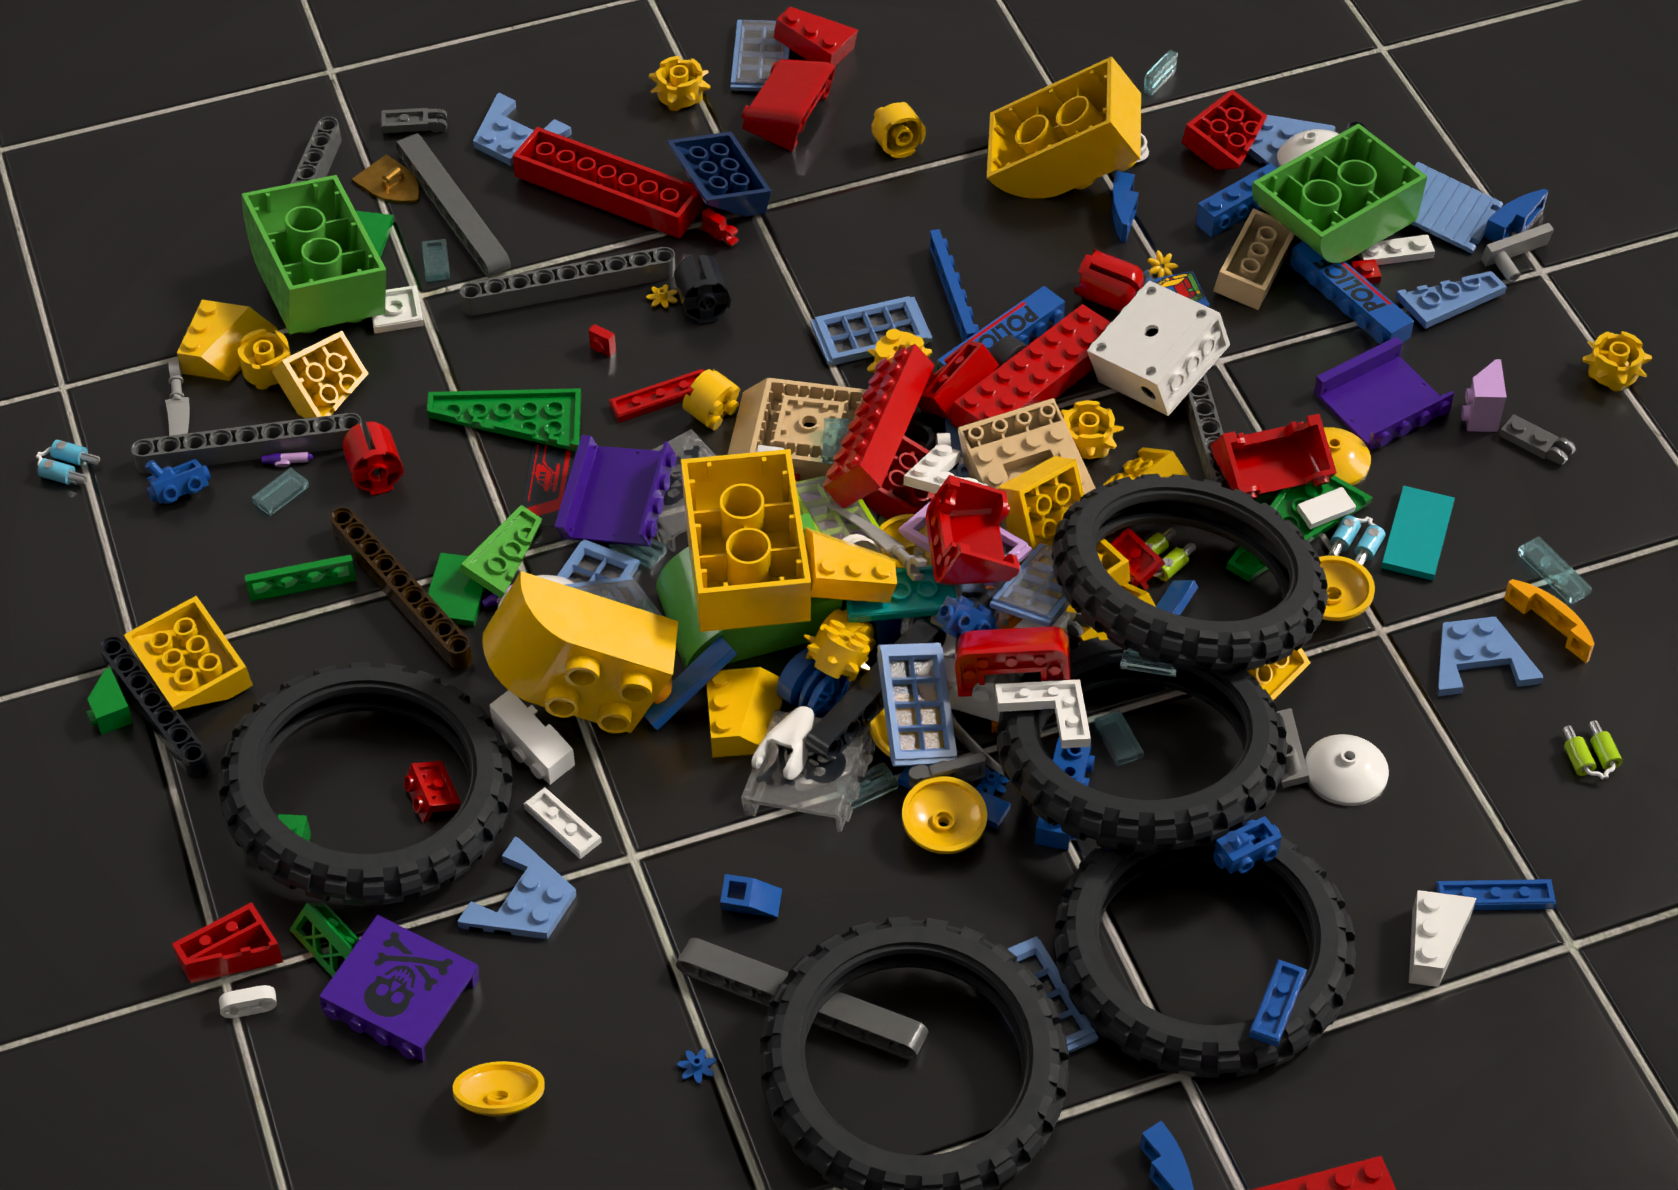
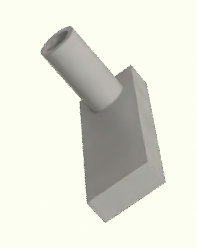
M1547 223L1490 243L1486 246L1481 260L1485 266L1495 263L1509 283L1514 282L1521 276V273L1510 258L1547 245L1554 229Z
M1292 709L1277 711L1283 718L1287 731L1286 742L1288 743L1286 767L1281 781L1282 787L1286 788L1310 782Z

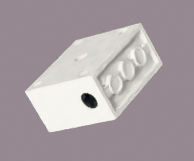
M1148 281L1137 292L1130 303L1122 309L1114 321L1106 327L1097 340L1090 345L1087 352L1100 383L1169 416L1230 346V342L1219 312L1152 281Z

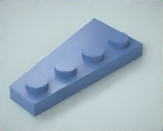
M1490 271L1462 277L1461 281L1458 282L1442 281L1439 286L1429 288L1427 285L1418 286L1415 291L1407 292L1405 289L1397 291L1396 299L1426 329L1505 294L1506 286Z

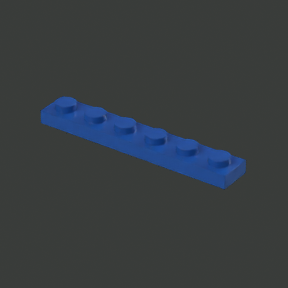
M939 229L931 230L929 248L960 336L964 342L977 333L979 328L977 324H973L971 306L967 307L966 305L967 295L965 289L960 288L959 272L954 271V258L952 255H948L947 239L942 238Z

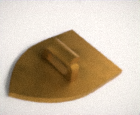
M387 154L352 178V182L381 200L394 203H414L419 200V186L415 176L405 166Z

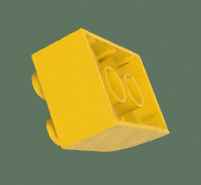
M1112 56L990 112L987 179L996 187L1015 196L1039 199L1055 197L1074 188L1081 190L1090 186L1095 179L1112 171H1125L1131 168L1141 157V93Z
M784 449L681 459L686 527L700 632L811 621V578L791 450Z
M521 571L483 632V650L487 663L496 678L510 692L522 700L543 706L548 713L556 717L566 718L575 716L595 722L602 730L609 733H632L673 675L678 621Z

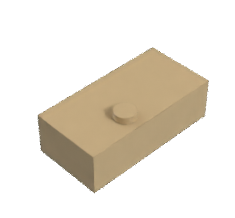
M1252 209L1219 272L1213 291L1259 310L1291 248L1295 235L1272 216Z

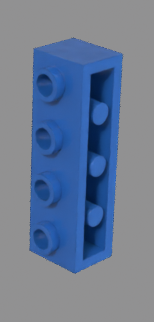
M1269 163L1198 203L1196 225L1212 238L1249 217L1252 209L1260 211L1262 208L1255 203L1252 196V183L1277 168Z
M1058 738L1053 761L1066 774L1089 787L1090 778H1086V773H1092L1095 756L1090 755L1091 745L1090 747L1062 748L1060 738ZM1040 817L1038 818L1035 844L1068 850L1070 840L1076 841L1075 837L1061 830L1060 824L1052 826Z

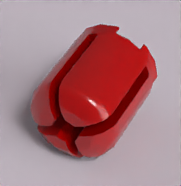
M1093 249L1092 256L1086 254L1078 270V274H1081L1079 288L1074 287V294L1121 313L1122 309L1143 288V271L1134 264Z
M374 421L366 422L371 446L369 451L359 423L348 431L342 443L352 480L357 489L359 487L362 490L370 491L371 495L384 494L393 490L392 485L399 480L401 475L403 477V464L388 428ZM375 469H378L379 475L374 474Z

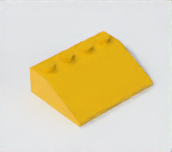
M197 596L124 634L125 639L173 710L227 700L253 686L245 664Z

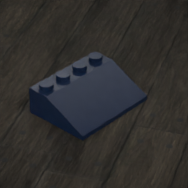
M732 132L667 140V146L705 204L741 216H753L767 212L771 189Z

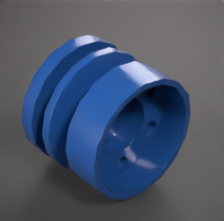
M804 649L795 655L784 668L778 680L777 695L793 707L805 706L811 708L814 713L813 721L819 722L847 693L850 683L848 680L849 676L841 674L840 678L837 679L823 673L814 667L816 661L813 658H806L809 649Z

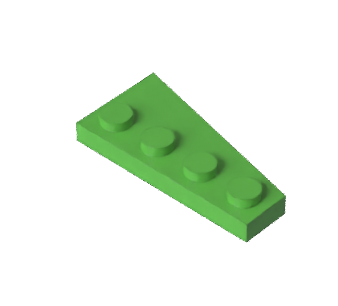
M520 505L461 564L459 571L502 599L541 525L542 518Z

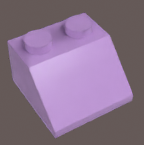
M1501 359L1494 360L1474 376L1471 387L1466 389V405L1462 406L1461 418L1462 421H1466L1467 431L1498 432L1507 398Z

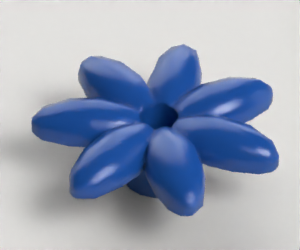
M986 767L985 778L975 781L980 783L976 788L982 791L987 789V793L993 795L995 790L1002 794L1005 793L1006 789L1002 784H1006L1010 780L1006 777H1000V773L995 770L991 772Z
M701 1049L697 1056L687 1050L686 1058L688 1061H679L677 1065L682 1069H686L682 1079L686 1080L694 1074L696 1083L700 1084L702 1074L709 1077L714 1076L713 1070L709 1067L716 1063V1059H705V1049Z

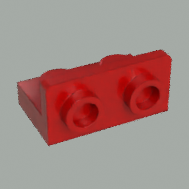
M1127 527L1110 544L1129 561L1130 584L1135 587L1139 585L1146 591L1149 588L1146 582L1165 565V562Z
M442 761L411 763L403 783L406 792L410 793L413 800V809L415 813H419L423 823L429 821L432 813L459 809L460 799Z

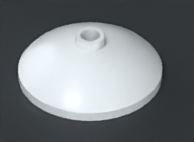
M1313 129L1290 137L1278 150L1277 159L1279 166L1281 167L1337 136L1338 133L1325 129Z
M1338 734L1325 737L1316 742L1309 749L1305 757L1310 782L1307 783L1317 795L1334 804L1343 806L1366 804L1377 798L1387 784L1389 769L1384 755L1375 745L1357 736Z

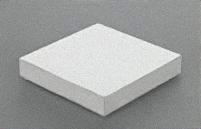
M416 285L386 290L385 314L372 317L375 334L424 326Z

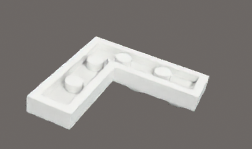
M1420 235L1383 240L1358 255L1361 261L1375 259L1377 265L1434 258L1435 250L1429 236Z
M936 445L904 475L903 485L936 494L948 475L954 476L953 473L948 471L960 461L961 451L952 449L948 445ZM967 478V479H965V480H969V481H972V482H976V483H979V484L988 486L987 484L980 483V482H978L976 479H973V478Z
M1080 680L995 684L998 712L1055 709L1061 747H1090L1091 736Z

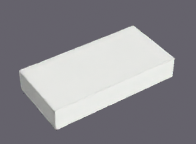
M1340 487L1298 504L1296 510L1309 529L1354 512L1356 505L1344 488Z

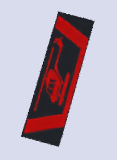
M532 442L522 506L542 518V526H555L567 485L572 450Z

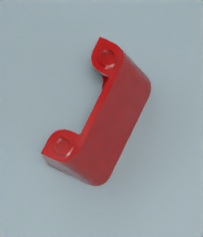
M780 59L779 62L775 61L765 84L750 106L746 105L742 112L741 118L744 119L742 129L793 152L798 143V133L804 130L806 120L820 99L825 100L829 95L836 66L829 62L790 59Z
M1320 414L1307 416V422L1296 423L1295 421L1284 427L1246 435L1238 433L1236 435L1234 431L1222 434L1211 444V450L1232 491L1238 489L1252 495L1254 500L1260 494L1314 483L1315 487L1329 483V478L1334 476L1337 471Z
M948 475L930 501L926 511V526L935 582L946 586L1008 582L1018 575L1020 563L1016 555L1007 554L1004 556L999 524L1008 517L1010 512L1006 491Z
M1061 627L975 630L964 632L958 638L955 653L958 697L972 696L974 686L978 683L979 685H985V675L1041 672V682L1047 681V679L1050 681L1070 680L1069 635Z

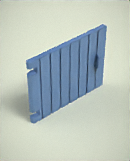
M1417 162L1415 167L1428 177L1418 218L1411 224L1472 254L1476 249L1474 244H1479L1485 234L1488 219L1496 212L1491 207L1499 210L1503 203Z

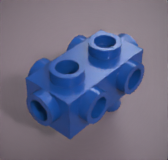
M196 459L173 468L168 466L161 469L153 460H150L145 465L153 475L147 478L150 487L146 488L151 502L158 501L159 504L172 503L179 496L187 493H197L203 489L202 487L209 485L208 480H211L206 465L201 466Z
M948 595L935 617V620L943 625L942 631L953 637H957L958 633L963 634L967 631L997 629L996 622L998 621L997 618L992 616L994 611L987 606L979 604L978 607L973 606L974 602L963 596H959L956 599Z
M1265 816L1256 821L1250 820L1241 828L1230 831L1227 835L1216 840L1213 854L1214 861L1220 869L1226 868L1230 874L1239 871L1241 874L1246 873L1254 866V862L1260 859L1270 861L1278 854L1282 838L1278 827L1271 824Z

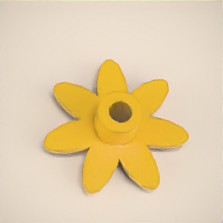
M1158 250L1156 252V259H1148V262L1154 266L1148 271V274L1157 273V278L1164 277V275L1170 276L1173 275L1170 270L1176 269L1178 265L1169 263L1172 257L1171 253L1163 258L1162 253Z
M667 284L659 289L652 287L654 294L646 296L648 300H653L652 307H656L661 303L663 308L667 309L668 302H678L673 297L677 294V290L668 291Z

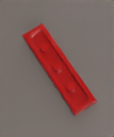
M700 369L610 399L609 406L620 423L683 402L685 395L690 396L694 390L690 387L692 383L704 371Z

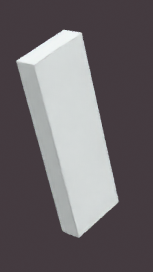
M545 787L524 803V809L579 859L602 843L601 837Z

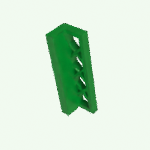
M351 554L245 575L250 601L356 581Z
M307 902L289 929L332 977L338 971V957L343 956L346 959L359 941V938L326 903ZM307 919L312 923L311 936H307L301 929ZM321 938H326L329 941V954L324 955L321 951Z

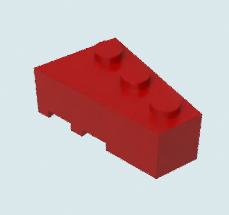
M789 7L776 19L773 38L808 61L829 62L836 66L854 49L858 29Z
M968 340L944 359L946 364L935 373L931 372L917 404L921 411L951 419L954 401L990 375L999 366L983 343Z
M252 902L172 943L177 961L190 983L284 963L276 939Z

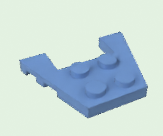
M498 93L473 140L474 148L511 166L513 165L512 155L534 130L506 117L516 108V101ZM555 119L544 128L564 137H569L572 134L570 126Z
M1267 115L1264 125L1247 154L1260 164L1263 162L1266 165L1271 163L1276 168H1279L1277 153L1286 140L1298 133L1313 129H1325L1335 132V126Z
M1496 617L1443 623L1438 669V696L1462 694L1463 684L1458 670L1510 665L1517 687L1542 684V673Z
M514 837L503 853L502 859L504 863L525 872L498 912H494L471 901L458 919V927L468 930L469 927L483 928L484 932L492 933L495 930L509 931L511 935L548 939L577 896L576 889L523 841Z

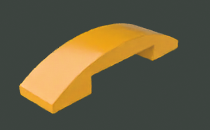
M1513 579L1508 582L1504 596L1507 602L1523 614L1532 609L1568 638L1565 645L1568 650L1585 663L1590 660L1594 647L1593 638L1582 620L1566 604L1550 593L1531 584Z

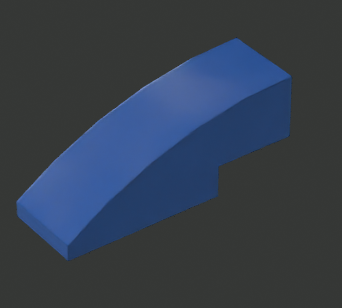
M1116 171L1111 211L1116 232L1120 240L1126 242L1137 211L1139 192L1133 191L1135 174Z
M1542 189L1528 193L1501 207L1488 219L1484 237L1496 242L1507 238L1512 231L1517 234L1524 232L1544 209L1548 190Z
M1160 1121L1144 1131L1141 1136L1140 1149L1151 1161L1149 1177L1160 1190H1194L1183 1153L1164 1123Z

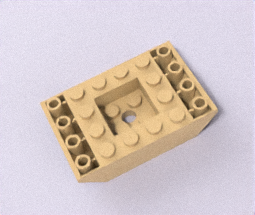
M766 378L743 392L728 455L757 452L758 445L781 447L791 450L794 473L800 474L799 480L804 481L826 476L827 471L834 463L833 457L841 448V440L847 435V427L856 415L854 412L863 400L861 397L867 389ZM808 422L815 424L813 427H806L804 425Z
M1054 398L958 427L964 465L970 478L976 479L980 483L998 489V486L1054 456L1077 460L1084 495L1095 489ZM1003 519L999 527L1008 531L1006 520ZM1002 542L1003 546L1006 547L1005 554L1007 555L1013 548ZM1027 556L1020 563H1023Z

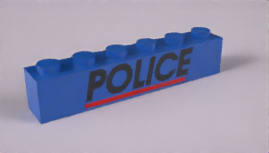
M1303 241L1292 247L1289 265L1293 270L1308 280L1328 300H1331L1339 307L1344 314L1354 320L1361 329L1370 334L1377 343L1382 344L1395 337H1398L1402 342L1411 338L1414 320L1345 261L1340 263L1328 262Z
M1041 287L937 360V371L946 364L944 359L968 340L983 343L989 352L1001 338L1012 335L1028 345V343L1040 337L1064 318L1065 301L1047 287Z

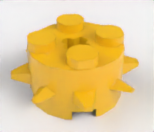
M681 56L669 57L661 61L660 68L656 72L649 74V78L655 81L657 85L650 92H657L659 100L673 111H679L681 108L698 104L703 99V91L710 89V85L703 81V76L708 73V70L702 71L700 64L695 59L681 60Z
M891 329L880 338L875 349H868L867 352L875 356V361L867 367V371L875 373V367L881 360L892 358L903 347L907 349L911 345L916 344L927 357L932 354V350L924 347V341L921 337L897 329Z
M1621 331L1620 335L1605 332L1595 342H1587L1593 351L1591 354L1582 357V362L1589 364V376L1600 384L1608 386L1613 391H1622L1624 387L1635 383L1639 376H1647L1641 367L1642 364L1651 361L1652 356L1644 353L1642 349L1643 343L1636 336Z
M1085 400L1074 403V407L1070 410L1060 411L1081 458H1104L1108 455L1110 449L1117 447L1113 440V433L1124 430V427L1114 425L1115 418L1112 409L1100 407V403L1097 401Z
M830 620L829 624L820 626L815 637L804 635V638L811 643L807 646L809 650L806 658H813L816 661L814 667L823 673L837 679L842 674L849 676V681H854L860 670L868 671L870 669L864 663L868 661L867 656L870 652L868 643L870 639L862 633L856 632L854 634L846 630L845 625L841 622Z

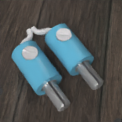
M55 440L51 447L47 448L44 452H38L36 458L39 459L38 475L40 477L68 485L72 481L85 484L88 477L87 475L75 472L74 466L46 458L43 459L41 456H45L50 452L52 458L80 466L85 462L98 465L100 462V457L88 454L86 447L61 440Z
M1350 515L1345 516L1330 540L1333 547L1328 555L1338 556L1340 551L1348 550L1361 527V523L1368 521L1370 526H1368L1355 548L1357 555L1355 561L1363 565L1365 560L1369 561L1374 557L1386 536L1385 531L1373 524V519L1367 516L1364 519L1355 518Z

